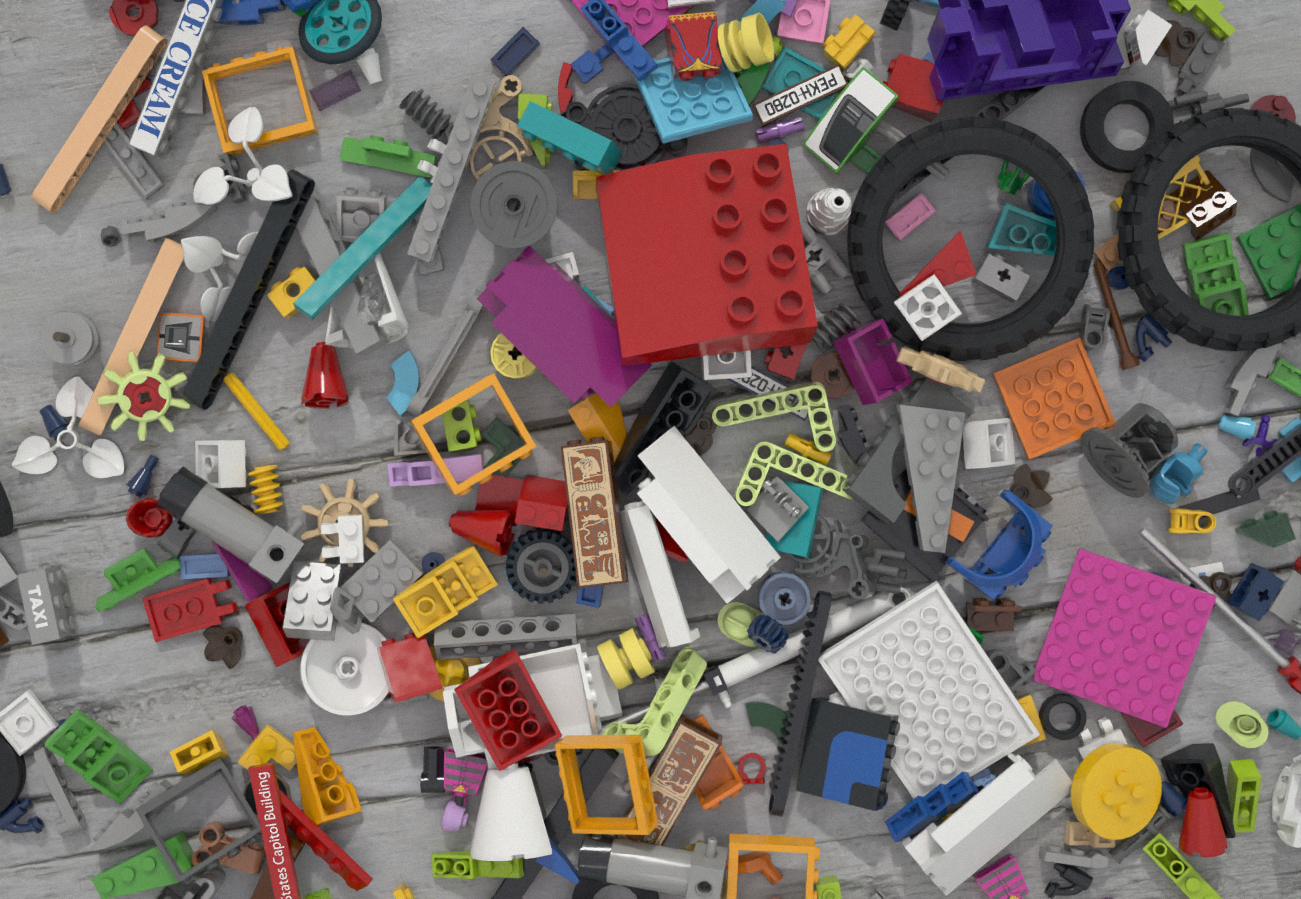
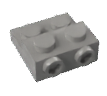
M345 187L344 191H340L337 194V231L342 242H354L387 209V194H381L379 189H368L367 193L358 192V188Z

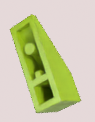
M1253 759L1229 761L1227 789L1235 833L1254 832L1262 776Z

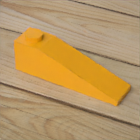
M595 393L568 409V412L587 443H590V438L604 437L605 440L612 442L615 463L627 437L621 407L618 401L610 407Z
M316 727L294 732L293 737L304 813L317 826H321L361 812L362 809L353 784L347 782L341 772L343 769L340 764L336 765L330 755V749Z

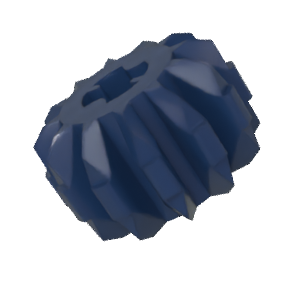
M760 614L751 622L747 630L748 637L754 641V644L766 652L775 654L785 646L789 638L787 630L782 627V624L768 615Z

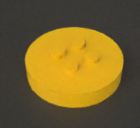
M1109 743L1096 748L1081 762L1072 781L1071 804L1075 816L1084 827L1103 838L1120 840L1135 835L1150 822L1158 808L1162 792L1160 772L1149 755L1130 745Z

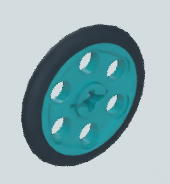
M377 0L318 1L300 20L298 33L303 51L315 61L325 64H342L357 58L370 48L379 34L382 22L381 7ZM340 3L337 10L330 11L333 4ZM361 4L358 11L351 12L354 5ZM324 20L321 27L314 28L317 21ZM334 21H336V23L344 25L347 30H345L342 26L340 27L336 25ZM366 22V26L362 30H356L360 23ZM329 38V42L326 45L319 46L321 40ZM350 39L348 46L340 47L344 40Z

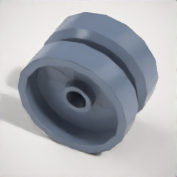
M778 571L771 573L763 579L757 593L758 605L764 615L776 619L782 625L796 623L809 610L811 601L809 589L801 578L791 572ZM784 593H786L787 599L785 601H781L779 599V595H784Z

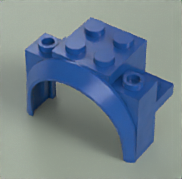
M1006 489L999 496L1017 512L972 568L968 569L951 556L945 562L959 573L965 581L975 586L992 600L995 597L1000 598L1006 591L1007 585L1013 587L1021 586L1028 579L1029 574L1027 573L1033 566L1037 567L1044 558L1042 554L1046 550L1041 546L1051 535L1050 529L1053 527L1052 524L1010 490ZM1020 529H1025V536L1019 532ZM989 569L993 574H987L986 571Z

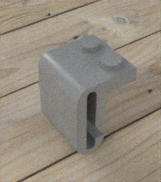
M219 867L210 872L206 870L195 881L196 884L187 892L184 898L166 886L153 899H195L206 884L205 882L209 884V888L201 899H212L225 881V872Z

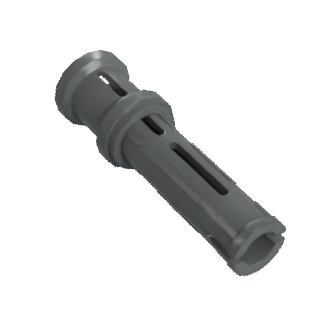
M1159 804L1154 816L1141 831L1125 838L1109 853L1120 864L1122 860L1137 849L1151 835L1159 834V830L1168 822H1173L1174 819ZM1137 836H1139V838H1138L1137 840H1135L1128 848H1126L1125 850H1123V849H1124L1128 844H1130Z

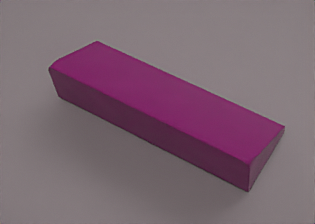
M212 541L213 546L248 602L272 588L269 581L250 569L247 563Z

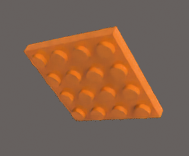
M1080 337L992 373L1028 460L1080 439L1081 435L1089 428L1104 429L1115 423Z

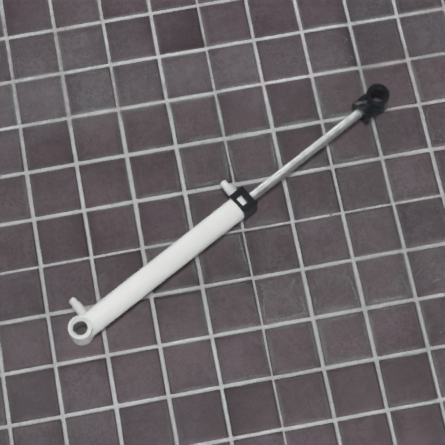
M901 587L900 592L903 594V602L911 596L906 589ZM881 592L870 599L861 601L828 616L822 645L867 625L899 605L892 602L893 593ZM807 627L788 634L787 643L776 654L766 652L762 648H757L720 666L716 665L705 670L703 674L706 680L697 684L691 696L710 688L713 696L718 694L725 708H730L732 704L727 693L728 687L799 656L798 650L804 648L800 641L806 639L803 631L808 630ZM650 705L613 722H626L627 724L636 722L645 717ZM611 723L602 726V731L598 732V735H603L605 728ZM575 749L576 756L582 754L583 750ZM551 752L545 753V759L548 763L555 766L559 765L557 757H554Z

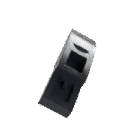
M844 405L837 409L845 430L837 433L846 453L858 468V461L861 456L866 452L868 453L873 446H864L863 443H866L867 440L863 430H858L855 421H858L854 408H850L849 405Z

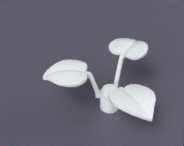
M249 107L239 113L231 121L228 129L229 137L234 143L239 144L243 142V147L256 168L249 170L247 180L230 175L224 176V171L220 167L207 169L200 175L195 184V203L213 205L222 201L229 190L228 180L245 184L248 187L252 186L253 195L261 201H279L292 197L286 170L276 164L269 165L263 169V166L259 164L248 146V142H256L263 131L262 116L257 108Z
M258 232L249 233L241 238L237 246L238 255L225 251L220 242L213 237L196 236L181 239L186 267L195 273L210 269L217 283V288H208L201 298V312L208 322H214L218 319L231 292V288H223L214 267L222 264L224 255L236 260L241 259L243 266Z
M74 377L61 388L56 398L58 413L63 417L72 416L67 430H63L58 434L57 443L51 448L49 441L44 437L31 436L25 439L18 448L12 467L28 474L47 473L56 466L58 461L53 451L59 447L64 449L78 447L88 451L83 457V466L89 475L96 478H108L124 473V459L116 444L107 439H97L94 441L92 448L79 443V435L73 430L76 416L82 418L93 394L92 389L80 377Z

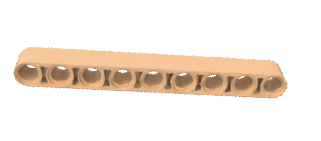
M143 26L137 32L32 194L33 201L50 213H55L62 207L102 146L103 141L107 138V135L113 129L167 45L166 38L148 26Z
M165 238L105 369L113 370L121 377L131 372L132 368L128 362V352L133 351L135 356L138 357L184 258L182 244L170 238ZM102 373L78 427L101 436L115 404L98 405L97 397L117 394L118 384L108 380L104 373Z

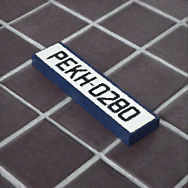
M751 366L752 377L727 379L754 395L790 387ZM788 394L785 398L788 404H796L799 400L796 394ZM765 399L767 402L776 406L774 400ZM807 408L788 412L803 421L808 416Z

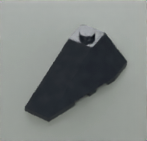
M1214 743L1191 744L1162 757L1161 763L1168 780L1173 786L1176 785L1183 794L1182 796L1187 801L1189 793L1194 791L1195 788H1206L1213 793L1226 838H1234L1236 835L1222 764Z

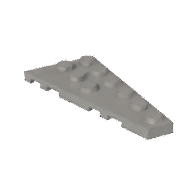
M896 404L901 420L900 431L903 434L905 445L903 450L908 480L913 494L911 498L912 505L915 507L917 519L915 524L919 548L923 551L945 553L965 412Z

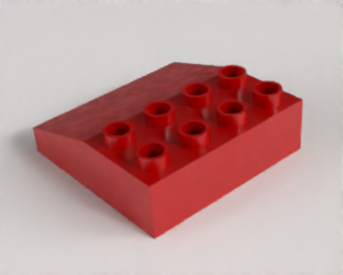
M787 144L694 154L596 176V193L599 202L603 241L606 249L608 277L612 292L616 331L619 339L621 366L811 342L818 324Z

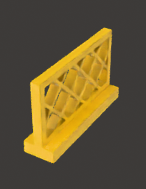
M1198 155L1188 161L1170 182V184L1180 186V196L1183 195L1184 187L1197 189L1196 198L1199 197L1201 190L1207 191L1200 186L1186 183L1188 173L1195 170L1198 177H1201V184H1210L1209 179L1198 163L1201 161ZM1166 192L1161 203L1158 222L1162 214L1171 216L1173 219L1168 229L1158 227V231L1161 232L1158 234V240L1189 222L1187 217L1178 215L1180 203L1184 201L1179 197L1168 196ZM1119 197L1109 203L1113 211H1117V213L1120 211L1122 199ZM1164 199L1177 201L1174 214L1161 211Z

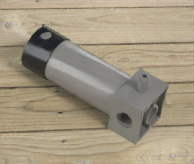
M185 466L171 477L160 493L156 506L164 509L174 518L183 521L247 563L250 569L276 586L304 546L303 542L295 538L304 525L303 521L296 519L287 532L277 525L273 527L208 484L206 480L189 471ZM274 550H279L282 552L283 558L280 561H273L269 556L270 553Z
M585 834L578 859V878L683 896L686 899H721L729 848L717 846V839L714 837L708 838L707 844L696 842L693 852L617 838L608 834Z

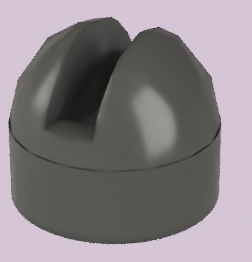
M109 225L101 230L100 236L104 245L114 246L121 241L120 233L116 227Z

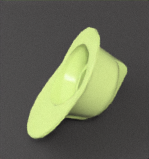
M731 602L720 610L717 619L718 626L727 637L743 645L757 647L758 645L754 644V641L748 637L747 630L755 618L760 614H764L744 603Z
M1236 701L1227 702L1217 709L1215 716L1217 724L1240 746L1256 748L1263 745L1267 740L1269 734L1268 726L1261 715L1246 704Z

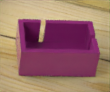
M883 318L868 322L833 342L862 405L878 403L893 394V392L913 382L905 364L896 361L899 351L895 342L879 346L876 343L892 338Z

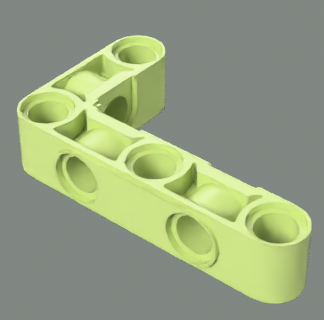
M692 647L683 648L675 658L669 673L658 689L643 720L637 725L627 724L626 722H613L605 728L603 735H642L645 756L657 755L664 748L707 666L706 661ZM623 748L615 749L619 753H624Z

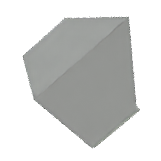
M397 419L394 422V456L427 453L415 430L403 420Z

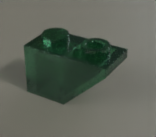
M1277 510L1263 513V518L1255 520V518L1244 520L1241 522L1242 526L1235 528L1236 533L1268 547H1277L1296 539L1287 514L1277 512Z

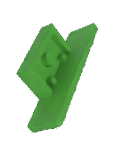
M370 135V139L363 138V140L344 137L340 160L432 178L431 175L417 169L420 160H425L435 165L436 156L413 151L407 146L408 143L404 141L394 140L393 143L384 142L382 137Z
M145 547L106 568L104 575L115 589L97 598V611L101 612L105 609H112L119 601L125 598H132L138 591L145 587L154 586L165 576L174 575L181 568L180 557L175 558L173 556L158 565Z

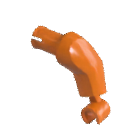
M755 851L738 855V874L761 871L771 885L777 884L783 878V875L771 862L772 859L769 853ZM728 859L726 864V870H728Z

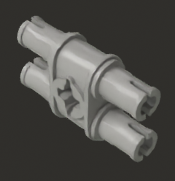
M803 219L800 224L803 240L807 243L805 248L807 262L810 258V253L815 255L820 252L817 259L818 262L813 260L807 263L810 281L825 296L834 286L820 272L823 266H828L840 280L844 279L851 271L838 257V251L834 250L823 238V234H817Z

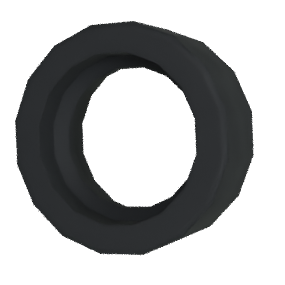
M1055 694L1048 697L1040 707L1039 718L1042 727L1052 737L1059 740H1070L1077 737L1083 731L1086 724V712L1083 705L1077 699L1066 694ZM1059 703L1069 704L1076 713L1074 725L1067 730L1055 729L1049 721L1051 709Z

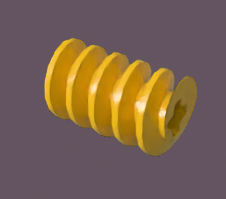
M278 465L254 467V471L248 473L249 477L256 478V480L249 483L250 486L257 487L256 490L251 492V495L258 496V499L252 501V504L260 506L254 510L255 514L282 511L277 510V508L283 505V502L276 500L282 493L274 491V489L280 486V483L273 482L274 479L279 477V474L272 473V470L276 469Z

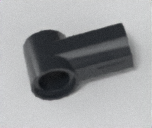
M424 747L423 772L421 773L420 782L421 793H445L444 747Z

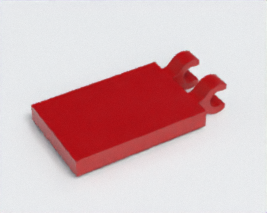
M207 578L142 597L155 642L223 623V615L239 611L236 602L219 606L215 594L231 589L230 579L212 584L211 578Z

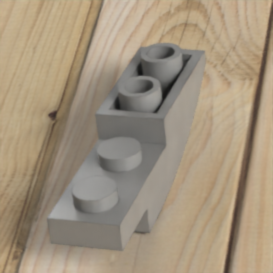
M186 202L173 203L171 208H165L166 218L164 215L151 216L150 221L142 222L141 219L127 220V224L120 225L121 235L126 237L145 235L146 240L152 243L163 241L166 237L173 238L200 225L218 207L217 204L205 205L195 203L186 205Z
M1284 341L1267 348L1250 350L1244 355L1223 387L1232 392L1222 413L1228 416H1239V414L1244 412L1247 406V401L1245 400L1248 393L1253 391L1257 383L1255 378L1266 377L1272 372L1275 365L1273 360L1276 353L1278 354L1282 350Z
M166 779L159 784L155 782L147 790L146 793L149 796L144 801L140 799L131 810L127 808L122 813L117 811L108 821L111 823L108 829H101L93 838L96 842L91 849L97 851L114 846L143 829L145 825L135 809L168 790L172 784ZM164 808L151 815L150 819L154 820Z

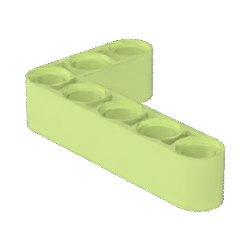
M819 382L806 383L721 402L715 406L712 414L713 421L717 425L728 426L807 408L816 447L823 452H828L836 444V435L826 390ZM817 388L822 392V395L819 399H812L808 395L809 391ZM788 394H796L799 400L796 404H788L785 398ZM765 399H772L775 401L776 406L773 409H766L762 403ZM749 404L752 406L753 411L750 414H743L740 411V406ZM720 409H726L729 412L730 417L727 419H720L717 415V411ZM822 411L827 415V418L823 422H818L814 419V414ZM823 434H828L832 437V441L829 444H821L819 437Z
M759 442L754 446L735 490V499L739 504L743 506L752 505L757 499L769 468L773 467L844 498L853 499L842 490L846 484L844 481L847 475L769 442ZM762 445L770 449V455L766 459H761L757 453L758 448ZM785 454L791 458V464L787 468H783L779 464L780 457ZM808 463L812 466L813 472L809 477H804L801 474V467ZM752 467H757L761 471V476L757 480L749 478L748 472ZM830 472L834 476V482L832 485L826 486L822 478L824 474ZM743 489H749L752 492V498L747 502H743L739 498V494Z

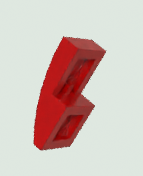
M563 62L558 82V102L561 115L566 117L567 106L572 102L574 96L573 90L567 88L573 72V66Z

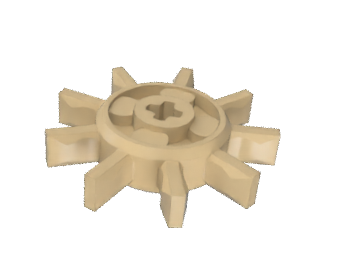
M903 346L896 360L913 367L912 370L925 375V377L944 385L960 387L969 392L973 390L980 393L985 383V379L978 377V374L968 371L965 366L943 356L932 355L927 351L918 352Z
M352 478L346 484L345 496L340 498L334 496L327 483L319 485L321 493L327 500V504L322 509L312 505H302L301 510L303 512L318 517V528L306 531L301 535L302 540H311L321 536L327 543L326 546H339V533L321 534V524L338 522L339 515L363 514L364 545L369 551L376 554L380 547L368 537L371 527L383 528L389 526L390 520L384 518L371 519L368 508L377 503L381 495L379 493L372 494L363 503L355 499L356 479ZM321 552L319 561L323 563L326 562L329 558H322ZM347 563L348 567H354L356 563Z

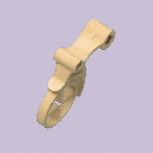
M514 75L504 77L500 87L494 92L479 133L480 135L487 131L499 130V135L484 138L479 142L476 141L471 154L470 168L477 180L480 178V175L493 167V164L489 163L477 172L474 168V157L481 145L492 160L495 159L494 154L486 144L488 141L499 140L506 142L512 147L511 150L498 158L500 162L514 153L517 154L519 162H522L521 157L533 156L530 142L522 136L523 132L517 127V124L500 114V108L512 99L517 98L522 92L521 81ZM508 82H511L512 84L517 83L518 85L515 86L516 91H515V92H512L511 90L506 91V90H505V88H507V84H506V83H508ZM505 132L515 136L522 143L525 150L519 152L513 142L504 138Z

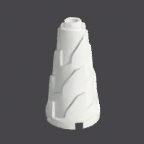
M826 188L815 193L808 203L806 212L810 226L816 232L828 236L837 235L845 231L848 227L853 206L851 197L846 191L838 188Z

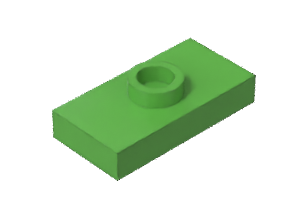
M1280 357L1277 358L1272 372L1266 376V379L1301 398V369Z

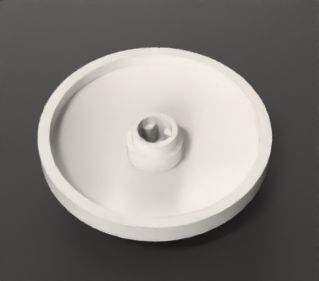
M337 622L334 641L310 639L303 651L300 662L301 682L309 698L323 710L343 716L361 714L377 706L389 692L377 651L378 647H382L381 642L385 641L386 638L375 628L365 623H361L359 632L352 634Z

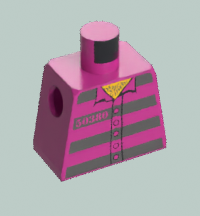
M446 749L444 753V789L454 791L452 801L456 805L465 806L467 794L477 795L488 764L485 754L476 753L456 758L454 749Z
M1011 853L973 875L974 879L991 899H1021L1029 893L1017 860Z

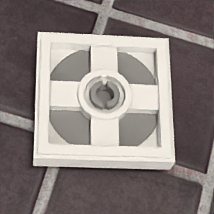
M935 274L894 301L921 341L962 314Z

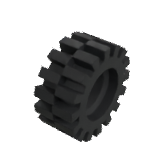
M889 0L879 24L897 31L911 0Z

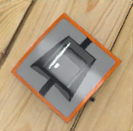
M160 313L156 357L161 353L164 354L165 360L198 362L204 345V316Z

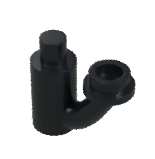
M1055 863L1053 868L1060 872V877L1073 885L1060 887L1059 883L1050 881L1044 893L1050 899L1055 896L1076 895L1090 887L1093 877L1073 865Z

